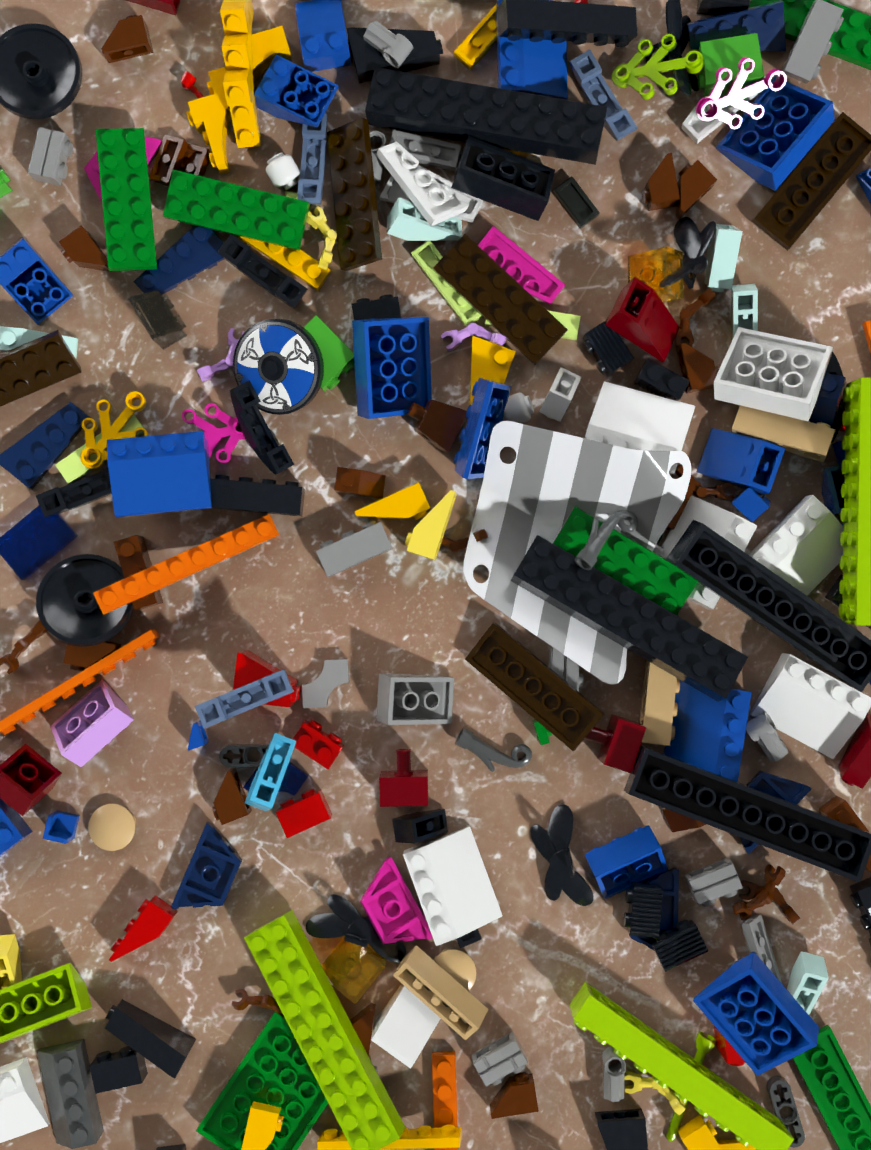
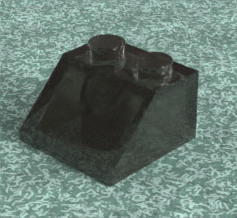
M156 290L128 298L152 340L163 350L187 336L184 328L187 326L180 315L175 316L172 308L175 306L168 295L163 296Z

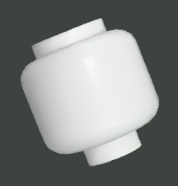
M281 152L267 161L268 166L265 171L275 188L284 187L285 190H288L298 184L296 179L300 176V170L291 155H284Z
M521 392L510 395L502 421L509 420L521 424L528 422L531 419V414L534 413L530 397L525 396Z

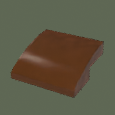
M164 135L149 178L169 187L173 170L203 177L210 160L209 153L212 152L208 148L188 144L184 139Z

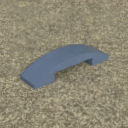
M591 50L572 59L570 66L588 103L607 107L604 128L618 141L637 130L638 127L627 109H622L601 74L602 68Z
M327 113L324 114L318 127L305 124L302 127L303 144L297 199L316 205H321L324 186Z
M285 669L201 703L195 706V709L205 729L290 694L294 690Z

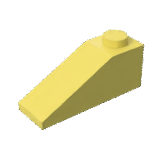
M450 490L414 527L413 532L408 533L405 546L408 547L407 551L409 553L436 561L457 496L455 491Z
M15 934L0 935L1 990L22 981L20 949Z

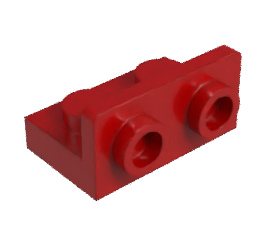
M312 719L310 722L305 720L292 739L296 741L294 748L329 770L344 747L341 743L342 739L332 732L328 735L322 731V726Z

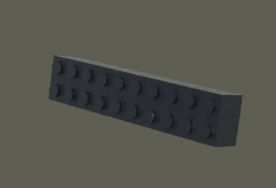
M378 67L374 68L365 108L366 118L369 125L463 142H466L469 135L503 149L596 165L607 111L605 106Z
M696 520L691 522L666 561L860 692L864 690L871 680V640L705 524Z
M536 536L511 579L513 583L717 702L727 698L748 656L594 567L591 570L581 568L575 562V556L541 536Z
M642 745L640 746L632 774L630 773L624 791L629 795L859 883L871 854V833Z

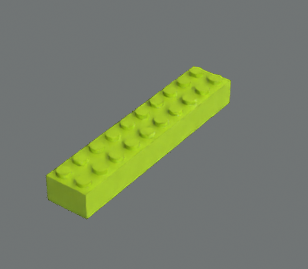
M859 378L847 383L843 389V401L846 402V411L843 412L842 423L846 427L845 436L842 438L845 460L842 461L841 470L842 474H845V484L841 486V496L844 498L845 508L841 509L840 515L841 521L844 522V532H841L840 544L843 546V556L840 557V569L843 570V580H840L839 591L843 596L842 604L839 605V616L848 624L871 626V378Z
M293 910L286 912L245 936L244 939L351 1149L379 1150L400 1139L405 1125Z
M584 982L569 1004L574 1024L583 1031L588 1029L594 1033V1038L601 1044L606 1046L608 1043L615 1048L614 1052L624 1060L627 1058L632 1060L634 1066L643 1074L649 1072L655 1077L654 1080L665 1089L667 1086L675 1091V1096L684 1103L689 1101L694 1104V1108L698 1113L706 1118L709 1115L715 1119V1124L723 1131H732L736 1134L735 1138L744 1146L748 1147L750 1144L756 1150H788L794 1141L782 1120L587 982Z

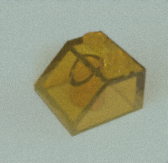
M666 246L628 256V283L634 277L638 278L653 288L663 303L683 299V278L669 286L660 287L659 285L665 277L681 267L683 252Z
M343 938L321 966L335 988L356 1004L385 969L386 959L376 953L369 944H367V947L344 941Z

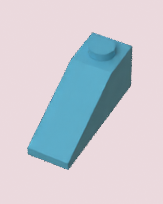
M277 733L273 734L244 802L245 804L263 811L272 809L294 750L295 740Z

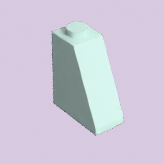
M716 224L714 238L707 250L708 266L705 270L704 283L715 292H724V289H732L743 232L733 225Z

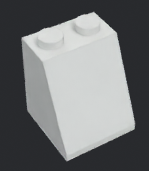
M401 983L374 1021L371 1040L411 1069L441 1018Z

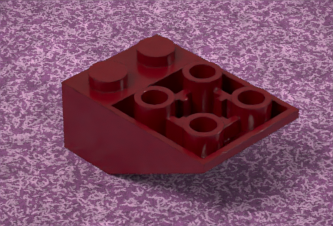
M636 277L621 290L605 324L662 363L666 360L680 328L656 291Z

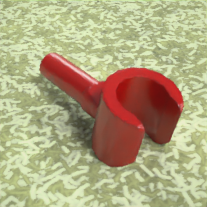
M186 71L181 77L183 88L194 93L198 99L204 97L193 86L197 79Z

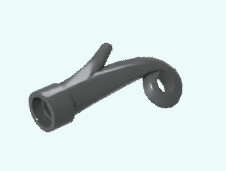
M625 510L618 511L612 514L599 529L598 518H594L588 541L576 556L575 562L581 568L591 570L597 562V556L617 524L625 532L630 533L637 529L638 519L634 513ZM624 519L629 520L630 525H626Z
M462 728L455 742L457 746L468 749L479 757L492 772L495 768L491 761L507 767L520 768L527 765L532 758V751L527 745L519 744L515 746L510 757L482 741L466 728ZM518 752H525L523 758L517 759Z

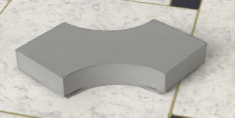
M348 659L324 660V667L320 676L313 682L302 684L303 708L327 707L328 698L333 689L341 684L349 683Z

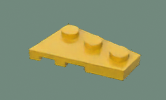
M472 335L470 405H472L474 399L472 395L473 386L478 382L479 378L501 384L505 383L516 351Z

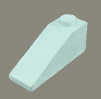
M398 198L387 215V234L407 241H458L462 237V220L452 217L434 226H430L413 202Z
M755 284L732 285V340L738 327L758 331V289Z
M0 326V352H7L50 333ZM62 335L72 354L77 358L78 338Z
M801 951L791 971L787 990L808 1015L829 979L824 957Z

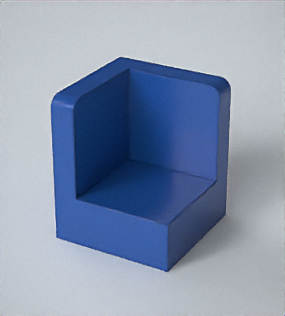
M748 487L739 496L736 495L732 501V504L750 522H754L764 513L771 503L765 495L760 497L751 487Z
M58 810L49 814L43 839L67 844L75 838L80 815Z

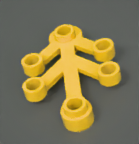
M133 391L126 396L125 402L127 407L112 425L110 422L111 403L105 399L97 402L96 409L99 411L102 438L97 444L94 434L98 428L97 422L92 418H85L82 421L81 426L85 431L86 448L81 452L80 459L85 467L97 469L107 460V451H105L107 440L137 437L139 431H144V436H149V433L142 427H138L133 431L120 432L135 412H140L145 408L146 399L140 392ZM140 399L141 404L139 406H134V401ZM108 404V408L105 411H101V406ZM88 422H93L91 429L86 428ZM96 454L97 459L91 462L90 456Z

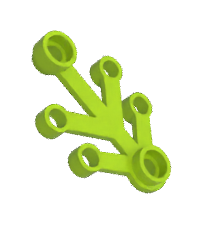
M666 34L661 39L662 46L644 66L637 67L644 57L649 56L653 52L651 41L643 39L639 42L638 51L627 64L618 65L613 70L612 81L620 88L630 86L640 93L642 99L648 100L654 95L652 84L649 82L642 83L637 79L646 76L663 88L665 94L673 95L678 90L676 80L672 77L666 78L660 73L686 68L689 73L696 74L704 67L703 55L699 51L693 50L686 57L661 62L677 45L675 36ZM672 41L671 44L665 45L666 42ZM644 46H649L646 50H642ZM674 84L672 88H667L668 85ZM650 89L648 93H643L644 90Z

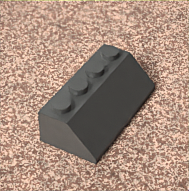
M81 1039L38 1049L37 1053L56 1143L71 1149L96 1144L104 1129L91 1076L85 1040Z

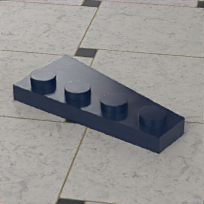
M776 1L687 23L690 49H699L700 42L758 33L760 51H786L783 1Z
M194 225L156 260L157 269L145 270L133 282L152 301L176 288L183 281L196 277V274L207 268L211 269L218 262L224 260L217 253L224 242L212 229Z
M68 403L1 453L0 465L25 486L33 490L83 429L81 426L82 421L85 418L91 417L74 403Z

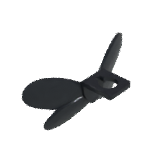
M667 0L666 2L667 33L675 36L677 45L661 62L683 58L682 53L689 41L687 23L691 22V19L687 15L682 17L680 0ZM672 41L666 42L665 45L671 44ZM661 42L653 45V52L645 57L646 63L650 60L654 51L662 46ZM686 68L672 70L674 79L684 94L689 96L692 90L699 91L698 79L695 74L689 73Z
M683 217L676 222L674 236L684 255L681 267L665 277L660 282V287L669 286L684 278L688 288H693L696 275L704 271L708 266V260L703 255L714 238L716 222L708 223L701 233L694 221L689 217Z
M561 804L555 807L551 814L548 831L540 825H533L530 829L531 838L540 854L550 863L545 878L547 897L555 901L560 897L563 890L576 904L587 906L593 902V892L584 878L575 871L570 849L568 848L573 831V814L569 806Z
M336 894L330 895L327 900L328 906L333 913L315 915L306 923V931L313 937L337 938L345 936L344 941L367 947V944H369L376 953L390 962H401L406 955V949L401 941L388 944L382 943L369 917L363 918L348 900Z

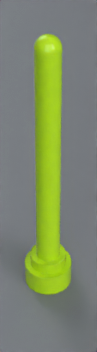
M699 1031L695 1040L697 1052L694 1059L703 1064L706 1053L714 1049L716 1038L709 1034L705 1038L703 1037L704 1033ZM685 1111L680 1115L674 1112L666 1134L668 1141L675 1140Z

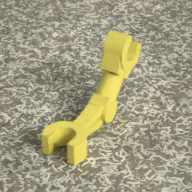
M317 206L313 212L316 217L308 211L306 222L315 229L319 228L324 235V250L320 256L318 267L327 270L328 264L332 260L333 253L331 252L337 233L326 224L327 219L324 211Z
M630 1071L624 1073V1080H632L634 1082L633 1085H625L626 1093L632 1094L642 1091V1088L653 1087V1089H657L659 1093L669 1100L672 1109L678 1115L686 1110L684 1106L686 1103L677 1098L668 1086L666 1089L661 1087L654 1080V1076L642 1077L641 1074Z

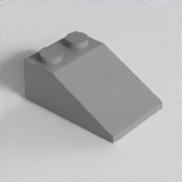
M379 674L376 720L386 725L452 724L454 677Z

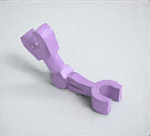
M471 323L460 331H446L441 335L442 340L446 338L453 339V342L446 346L448 351L454 350L462 343L463 339L472 335L484 338L500 346H504L506 342L505 336L499 333H491L476 323Z
M233 328L228 332V345L230 348L226 359H222L212 366H204L197 370L202 382L212 378L214 374L233 368L234 351L239 339L234 338L235 330Z

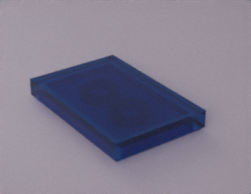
M39 505L0 537V555L21 580H25L78 535L61 514L45 518Z

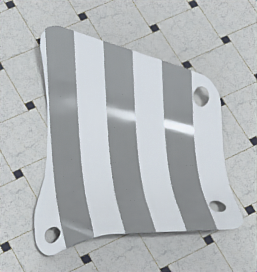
M509 420L501 421L493 427L481 491L464 558L463 572L469 587L486 602L602 682L613 685L618 684L623 679L626 671L627 648L513 583L511 579L536 536L539 535L553 543L575 506L598 518L603 523L618 511L625 510L634 513L638 519V527L634 532H625L618 524L614 529L653 551L659 538L685 499L691 477L689 457L681 450H635ZM504 447H511L516 452V459L511 464H506L500 459V451ZM675 463H680L683 466V475L678 479H673L669 474L671 466ZM624 519L625 524L630 525L629 520ZM485 529L488 538L477 542L473 533ZM477 565H485L489 570V577L484 583L476 582L473 577V571Z

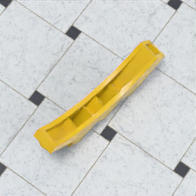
M223 0L220 13L225 34L221 47L226 68L223 79L227 106L230 107L237 148L261 146V137L254 96L252 69L253 4L252 0Z
M283 26L252 34L253 81L267 71L276 54L287 60L292 59ZM225 67L208 71L211 80L207 82L210 95L189 101L190 111L186 112L190 125H195L198 133L203 134L206 146H211L212 153H209L212 167H217L220 174L229 172L226 156V136L231 112L230 107L227 106L223 86L226 72Z

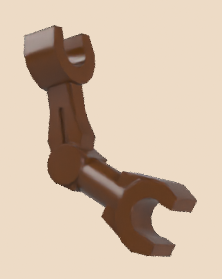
M711 288L703 292L694 303L681 310L680 329L675 340L676 348L680 345L681 339H687L689 341L688 345L693 346L694 338L691 329H689L690 316H693L703 305L706 306L715 299L714 296L716 294Z
M679 464L675 471L679 477L683 475L682 464ZM691 475L689 486L695 487L693 492L696 497L715 496V498L726 501L734 499V495L727 496L724 492L726 487H734V484L725 482L715 485V487H702L701 483L697 482Z
M485 529L473 533L477 542L488 538ZM444 536L441 545L453 552H458L467 547L469 537L454 541Z
M40 620L25 637L15 643V648L11 654L0 658V666L6 662L9 664L8 674L18 669L19 661L17 658L35 639H38L47 632Z
M768 864L764 871V881L766 884L759 895L749 902L741 901L732 905L734 914H740L742 921L751 917L752 910L772 903L774 888L776 885L779 886L786 873L781 866H777V869H775L772 865Z
M746 880L740 881L742 886H748L749 891L747 894H739V897L743 900L753 899L759 895L765 886H758ZM775 887L773 901L782 909V913L787 920L794 924L800 917L786 903L783 895Z
M243 989L236 990L237 997L242 998V1000L239 1002L232 1001L234 1009L240 1011L244 1010L248 1005H256L271 1009L284 1016L272 996H249Z

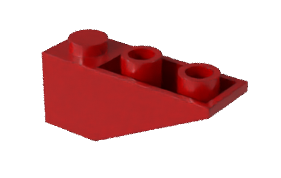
M156 895L150 901L145 899L138 909V912L141 914L137 920L132 918L124 929L127 932L123 940L118 938L110 949L114 953L109 961L112 962L160 937L178 910L171 908L168 903Z

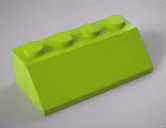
M71 963L0 990V1043L7 1042L92 1008L87 986Z

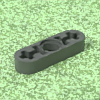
M269 744L228 745L221 750L219 759L226 767H259L265 754L264 748H267ZM241 749H244V762H241L242 757H236L232 762H230L229 758H225V754L229 753V750H232L233 754H241ZM257 749L261 754L260 760L257 762L249 760V750Z
M773 1076L767 1082V1090L774 1114L782 1120L789 1132L788 1125L791 1124L796 1133H794V1141L790 1147H799L805 1140V1134L791 1087L783 1077ZM781 1084L782 1086L781 1092L784 1097L782 1099H780V1096L776 1092V1085ZM784 1106L792 1108L791 1114L787 1117L780 1116V1110Z

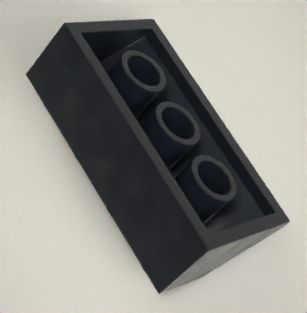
M468 135L451 188L539 221L549 202L555 169Z

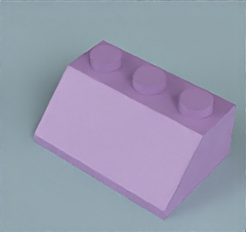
M101 680L57 719L50 728L61 755L82 767L134 719L127 705L104 680Z

